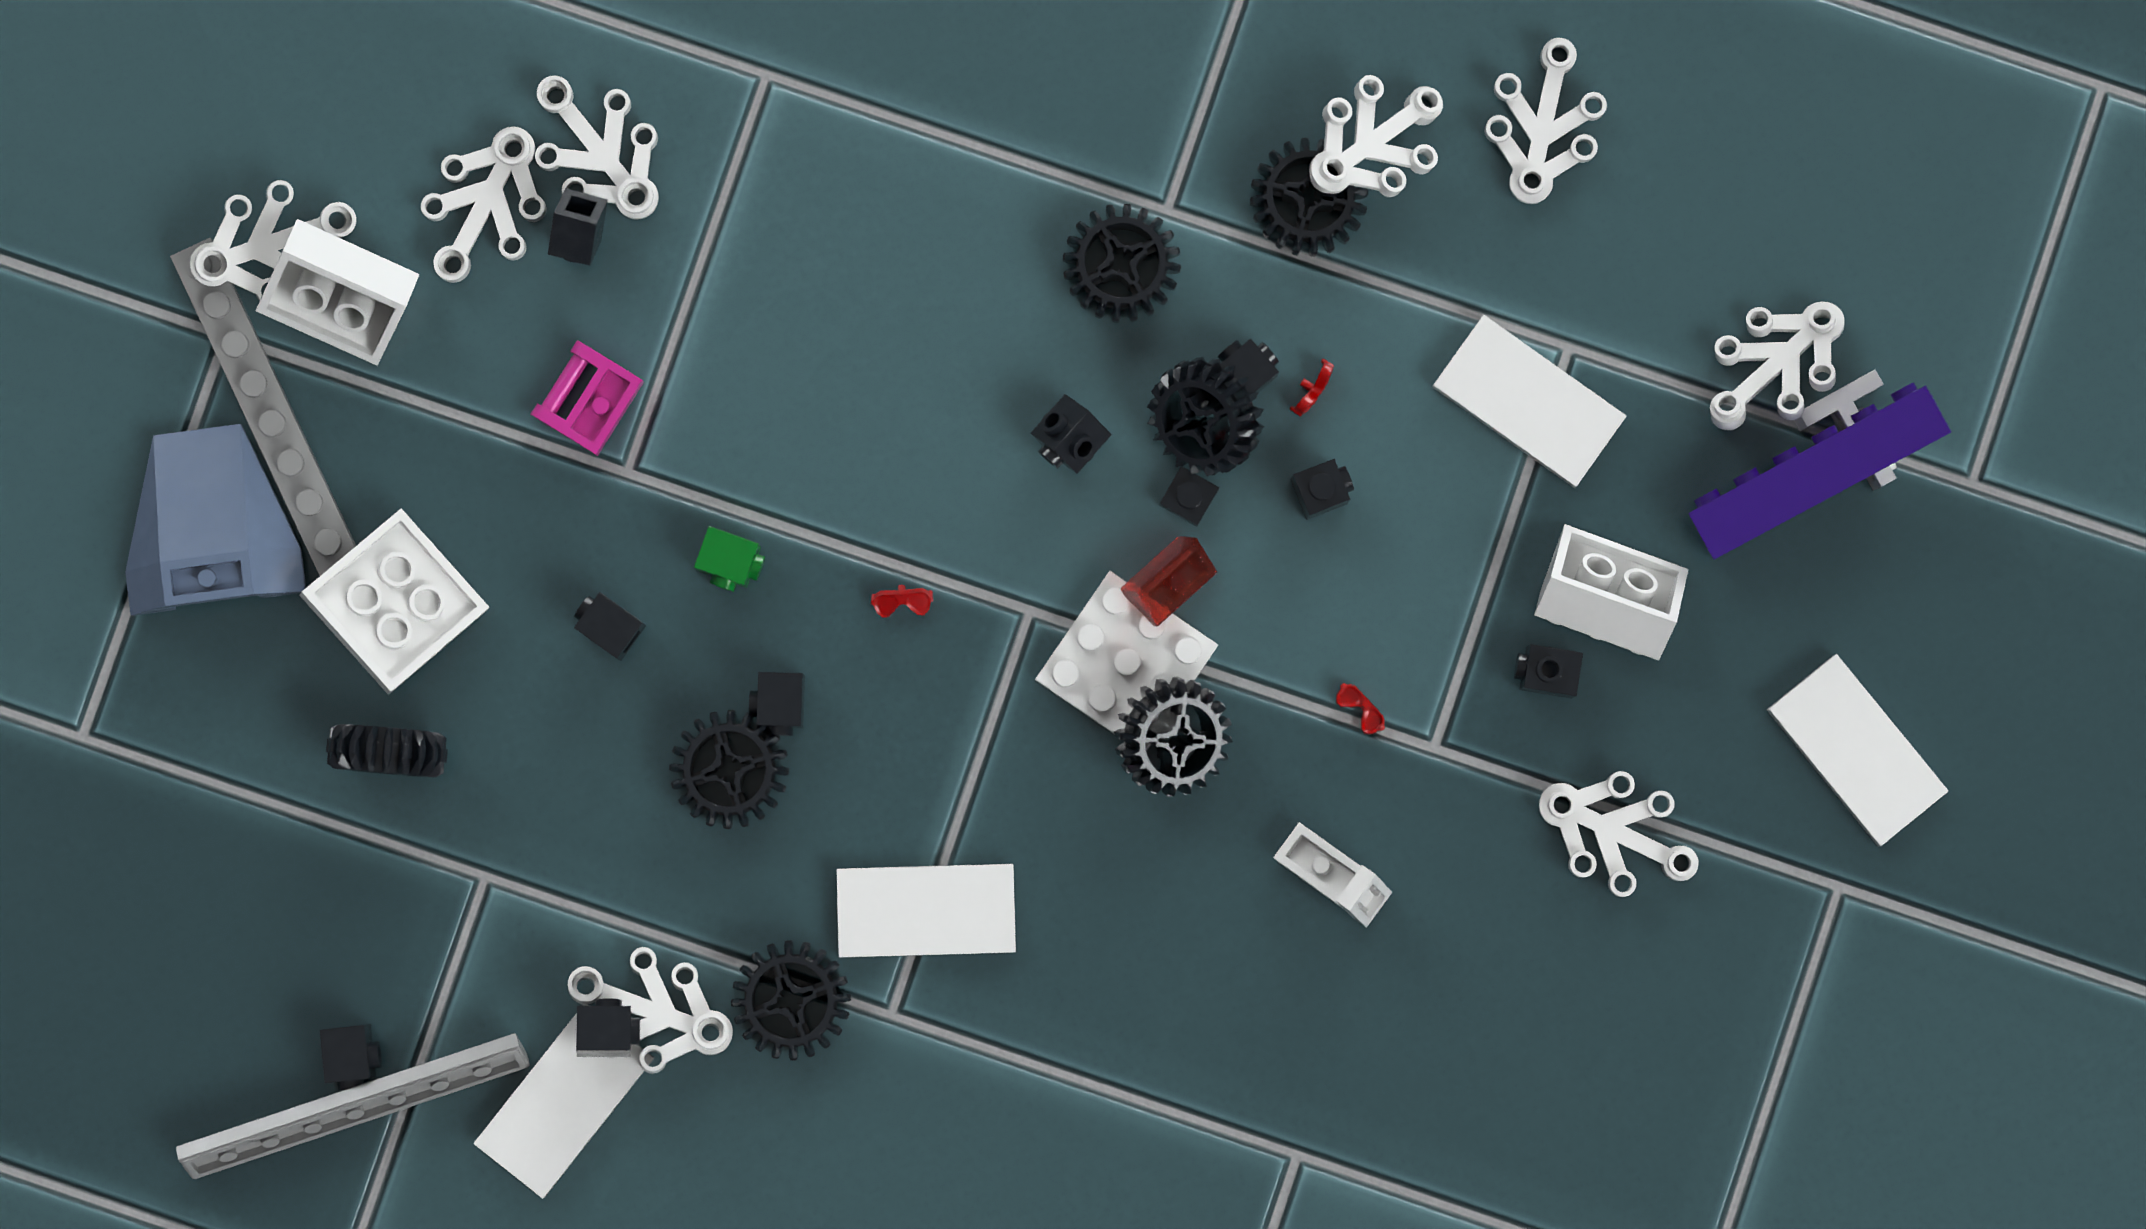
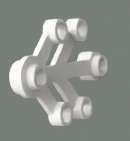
M1564 38L1551 39L1541 51L1540 62L1546 70L1537 116L1520 92L1521 81L1516 75L1504 73L1498 77L1494 84L1496 97L1501 101H1505L1531 141L1528 157L1526 158L1511 137L1512 124L1505 116L1496 115L1491 117L1485 126V136L1490 142L1497 145L1513 170L1509 178L1512 194L1516 199L1526 204H1536L1546 199L1553 188V178L1579 162L1585 163L1590 161L1598 149L1597 142L1592 136L1582 134L1573 140L1570 149L1545 162L1548 145L1586 121L1599 119L1607 108V102L1603 95L1597 92H1590L1582 98L1577 107L1554 120L1563 76L1573 67L1577 57L1574 45ZM1555 48L1564 49L1567 53V59L1563 62L1554 60L1552 50ZM1505 80L1511 81L1515 85V92L1509 95L1504 94L1500 90V83ZM1590 99L1598 101L1600 111L1595 114L1588 112L1585 108V102ZM1500 122L1505 126L1506 134L1497 137L1492 134L1490 126L1493 123ZM1578 142H1587L1591 146V153L1587 156L1580 155L1576 151V144ZM1528 174L1536 175L1540 181L1539 186L1534 189L1528 188L1524 183V177Z
M1364 76L1354 88V96L1357 99L1354 145L1342 152L1343 125L1351 118L1352 107L1343 98L1332 99L1322 112L1326 123L1324 151L1314 157L1309 168L1310 179L1314 187L1323 193L1336 194L1342 192L1348 185L1377 190L1386 197H1394L1406 186V176L1402 170L1396 167H1389L1382 173L1354 167L1364 159L1411 168L1417 174L1428 173L1438 161L1437 153L1433 147L1421 144L1412 150L1386 143L1414 123L1428 125L1433 122L1443 109V101L1439 92L1427 86L1418 87L1405 100L1404 109L1374 129L1376 101L1382 96L1384 86L1376 76ZM1363 85L1370 86L1374 91V96L1368 95L1364 91ZM1421 97L1427 99L1431 103L1432 108L1426 107L1422 103ZM1332 107L1338 108L1342 112L1343 118L1334 116ZM1417 154L1424 155L1428 160V165L1422 164L1418 160ZM1327 165L1334 167L1338 172V176L1330 174L1327 170ZM1386 177H1392L1397 183V188L1389 186L1386 182Z
M549 76L543 79L537 88V98L541 106L548 112L559 113L589 152L560 149L555 144L544 143L535 152V160L539 167L545 171H554L559 167L606 172L616 186L586 184L580 177H570L562 185V194L565 188L569 189L572 184H580L584 188L583 193L608 199L607 203L616 204L619 211L628 218L643 219L651 215L659 201L657 188L648 179L651 150L658 142V134L655 128L648 123H640L632 129L631 141L635 146L631 173L629 174L619 162L624 116L631 109V100L627 93L620 89H613L605 95L604 107L607 114L604 139L602 140L573 104V90L567 80L560 76ZM560 89L564 92L563 100L560 103H551L548 99L549 93L552 90ZM621 96L625 99V106L618 111L612 110L610 108L611 99ZM648 130L652 133V140L648 144L637 142L636 137L640 131ZM546 150H553L557 154L556 160L551 164L541 162V155ZM634 191H642L645 194V200L640 205H632L629 202L630 194Z
M519 127L504 128L495 135L491 147L463 156L452 154L445 157L442 161L441 172L448 181L453 183L465 180L469 171L494 165L487 180L442 195L430 193L421 202L422 213L431 221H441L447 216L449 211L474 204L454 244L441 248L434 257V269L443 280L456 283L467 277L471 269L468 255L491 211L500 236L498 246L501 254L506 259L512 261L524 256L526 243L517 234L503 190L511 172L521 196L519 211L524 219L530 222H537L545 216L547 210L545 202L537 195L528 167L535 156V143L531 135L524 129ZM513 142L521 144L522 147L521 153L516 157H510L506 154L507 146ZM454 161L462 163L463 166L462 172L457 176H451L447 172L448 165ZM433 200H439L443 205L440 213L429 214L427 211L428 204ZM529 201H538L540 203V210L537 214L528 215L525 213V206ZM510 239H517L520 242V249L514 254H509L505 251V244ZM452 258H458L461 261V268L456 273H449L446 270V263Z
M276 180L267 187L266 204L248 242L230 248L239 224L250 216L252 204L244 195H233L228 198L224 205V219L213 242L200 245L191 255L190 270L194 278L206 286H219L228 281L256 294L260 301L262 297L261 288L265 283L269 282L270 278L261 279L236 265L254 259L275 269L281 252L278 250L284 249L293 227L273 234L272 231L284 206L288 205L293 199L294 190L287 181ZM276 185H282L288 191V197L284 202H278L272 197V189ZM241 200L245 203L246 212L243 216L238 217L231 213L230 205L232 201ZM335 202L327 205L322 210L320 217L305 223L341 238L350 234L355 228L356 215L349 205ZM333 212H339L344 216L345 223L340 229H335L329 224V216ZM208 256H215L220 261V268L215 273H210L204 268V260Z
M1816 302L1808 306L1802 314L1772 315L1768 309L1763 307H1756L1748 312L1746 325L1748 332L1752 336L1765 337L1770 332H1798L1788 342L1740 343L1736 337L1730 335L1719 338L1714 348L1715 357L1720 364L1731 366L1742 361L1766 362L1734 391L1721 392L1712 399L1710 413L1714 425L1722 430H1734L1740 427L1746 419L1745 405L1781 372L1782 393L1777 399L1778 413L1786 420H1796L1801 417L1804 412V399L1800 394V355L1813 343L1815 363L1809 369V383L1817 391L1824 392L1830 390L1836 382L1835 368L1831 364V343L1842 334L1845 326L1844 315L1836 305L1829 302ZM1822 317L1830 319L1825 325H1818L1814 322ZM1757 318L1767 320V323L1760 327L1752 324ZM1727 346L1736 349L1731 355H1724L1720 352ZM1819 372H1826L1830 377L1825 381H1819L1815 378V375ZM1787 401H1795L1799 404L1792 410L1783 407ZM1724 403H1734L1736 405L1730 411H1724L1720 408Z
M1624 771L1615 772L1606 781L1580 790L1566 783H1557L1549 786L1541 794L1539 811L1547 823L1560 828L1570 857L1568 867L1573 875L1588 877L1594 873L1597 865L1595 857L1590 852L1585 851L1577 823L1594 831L1610 877L1608 887L1615 896H1629L1636 888V879L1631 872L1626 870L1617 843L1660 863L1663 873L1671 880L1685 881L1693 877L1697 872L1698 857L1691 848L1686 846L1669 848L1625 826L1651 816L1658 818L1668 816L1674 809V799L1668 792H1653L1646 800L1601 815L1584 806L1609 796L1615 798L1629 796L1635 786L1634 779L1629 773ZM1618 776L1624 777L1628 782V788L1624 793H1618L1613 788V780ZM1560 796L1565 797L1570 805L1568 811L1564 814L1558 813L1554 809V801ZM1656 796H1663L1668 802L1667 809L1662 813L1655 811L1652 803ZM1680 854L1687 857L1689 861L1688 868L1683 872L1677 871L1673 865L1675 857ZM1581 855L1587 857L1590 861V868L1585 873L1577 871L1574 865L1576 858ZM1619 875H1625L1630 881V886L1625 892H1620L1615 888L1614 882Z
M640 947L633 951L630 957V967L634 973L640 975L651 1000L603 983L601 974L592 967L584 966L577 968L569 976L568 992L577 1003L591 1004L597 999L613 998L622 1000V1006H631L632 1014L644 1018L640 1020V1040L668 1027L686 1033L661 1047L649 1045L641 1051L640 1065L648 1073L660 1072L667 1062L695 1049L705 1055H716L723 1052L731 1043L733 1036L731 1022L721 1012L709 1009L697 982V969L690 963L684 962L676 965L672 971L671 980L676 989L684 992L693 1016L675 1010L656 968V955L647 947ZM638 955H648L652 960L651 965L646 969L637 967L635 959ZM686 969L693 974V980L689 984L678 982L676 975L680 970ZM590 980L595 986L594 990L587 995L581 994L577 990V985L580 981ZM707 1026H714L718 1029L719 1036L713 1041H708L703 1038L702 1030ZM657 1052L660 1054L662 1061L659 1065L650 1067L644 1061L646 1054Z

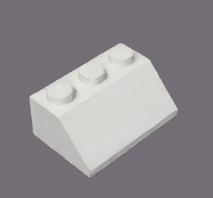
M297 219L256 308V312L378 366L408 304L419 274Z
M1565 524L1545 576L1534 615L1546 619L1553 624L1568 627L1587 634L1594 639L1612 643L1633 653L1645 655L1659 661L1677 623L1689 569Z

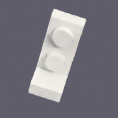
M1874 369L1804 408L1802 416L1794 420L1799 431H1802L1831 415L1839 431H1842L1854 424L1851 415L1864 409L1862 407L1857 409L1854 401L1884 384ZM1896 463L1866 478L1873 491L1897 479L1893 472L1897 468Z
M1300 822L1273 857L1278 863L1344 909L1352 918L1366 928L1392 894V891L1375 873L1365 866H1360Z

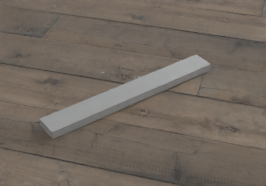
M514 1033L177 1146L178 1160L190 1177L197 1179L528 1068L530 1066L528 1055L518 1036Z

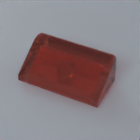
M1179 536L1123 585L1121 591L1153 626L1158 627L1218 572L1197 538Z

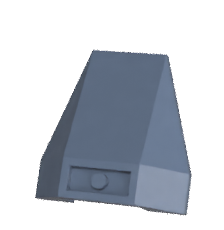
M242 424L153 435L125 571L131 616L176 610V606L249 596L268 598L298 594L306 588L302 549Z

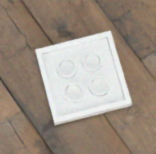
M402 509L392 515L299 595L388 695L489 609L484 600Z
M1109 571L1035 681L1114 734V731L1123 729L1126 723L1119 720L1118 714L1126 713L1129 715L1133 709L1129 706L1127 699L1131 697L1138 701L1142 699L1140 687L1147 686L1154 691L1156 679H1164L1168 684H1170L1172 677L1184 679L1185 684L1190 680H1195L1218 647V644ZM1161 712L1154 718L1150 725L1157 722V720L1160 718ZM1146 743V751L1151 745L1150 743Z

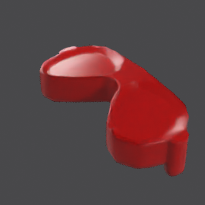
M1321 359V363L1324 365L1315 384L1304 378L1300 386L1309 392L1295 407H1290V410L1300 417L1317 401L1331 377L1334 365L1325 359Z
M903 584L899 585L897 590H881L871 595V604L874 606L876 613L882 618L889 617L901 604L907 605L917 615H925L930 609L931 602H933L932 590L928 591L924 588L906 589V586Z
M1342 683L1340 690L1336 694V704L1340 707H1360L1362 709L1361 730L1364 734L1371 735L1378 731H1383L1385 729V719L1380 711L1355 685Z

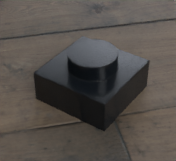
M1180 467L1159 505L1197 527L1218 492L1219 487L1195 473L1191 474L1190 470L1185 467Z

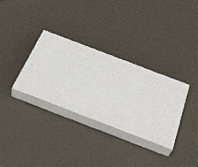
M1485 315L1481 317L1432 386L1573 488L1577 487L1626 418V415Z
M1837 654L1833 655L1767 709L1773 719L1878 847L1885 844L1948 792V789Z
M1013 864L837 869L839 957L1016 952Z
M577 1013L473 1143L542 1199L546 1197L644 1072L640 1065V1053L643 1048L639 1045H631V1057H577ZM647 1053L644 1061L649 1066L654 1057Z

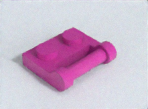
M577 340L570 350L573 355L542 405L537 403L530 415L598 456L644 381ZM587 364L596 367V373L567 419L564 420L556 415Z

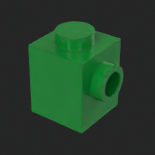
M709 526L694 568L711 576L709 584L734 592L736 585L747 588L750 579L758 580L765 562V556L759 554L761 550L759 543Z

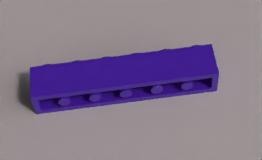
M1913 382L1890 394L1894 403L1878 411L1875 404H1872L1851 415L1854 424L1838 432L1836 426L1833 425L1812 436L1811 438L1815 445L1799 453L1796 446L1773 457L1772 460L1775 467L1759 474L1755 467L1733 479L1736 488L1720 495L1716 488L1694 500L1697 509L1688 514L1713 560L1950 434L1952 430L1927 385L1918 389Z

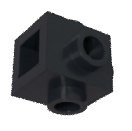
M1066 394L1063 395L1031 432L1042 445L1038 452L1044 459L1057 469L1064 464L1076 474L1093 458L1094 454L1112 435L1089 410Z

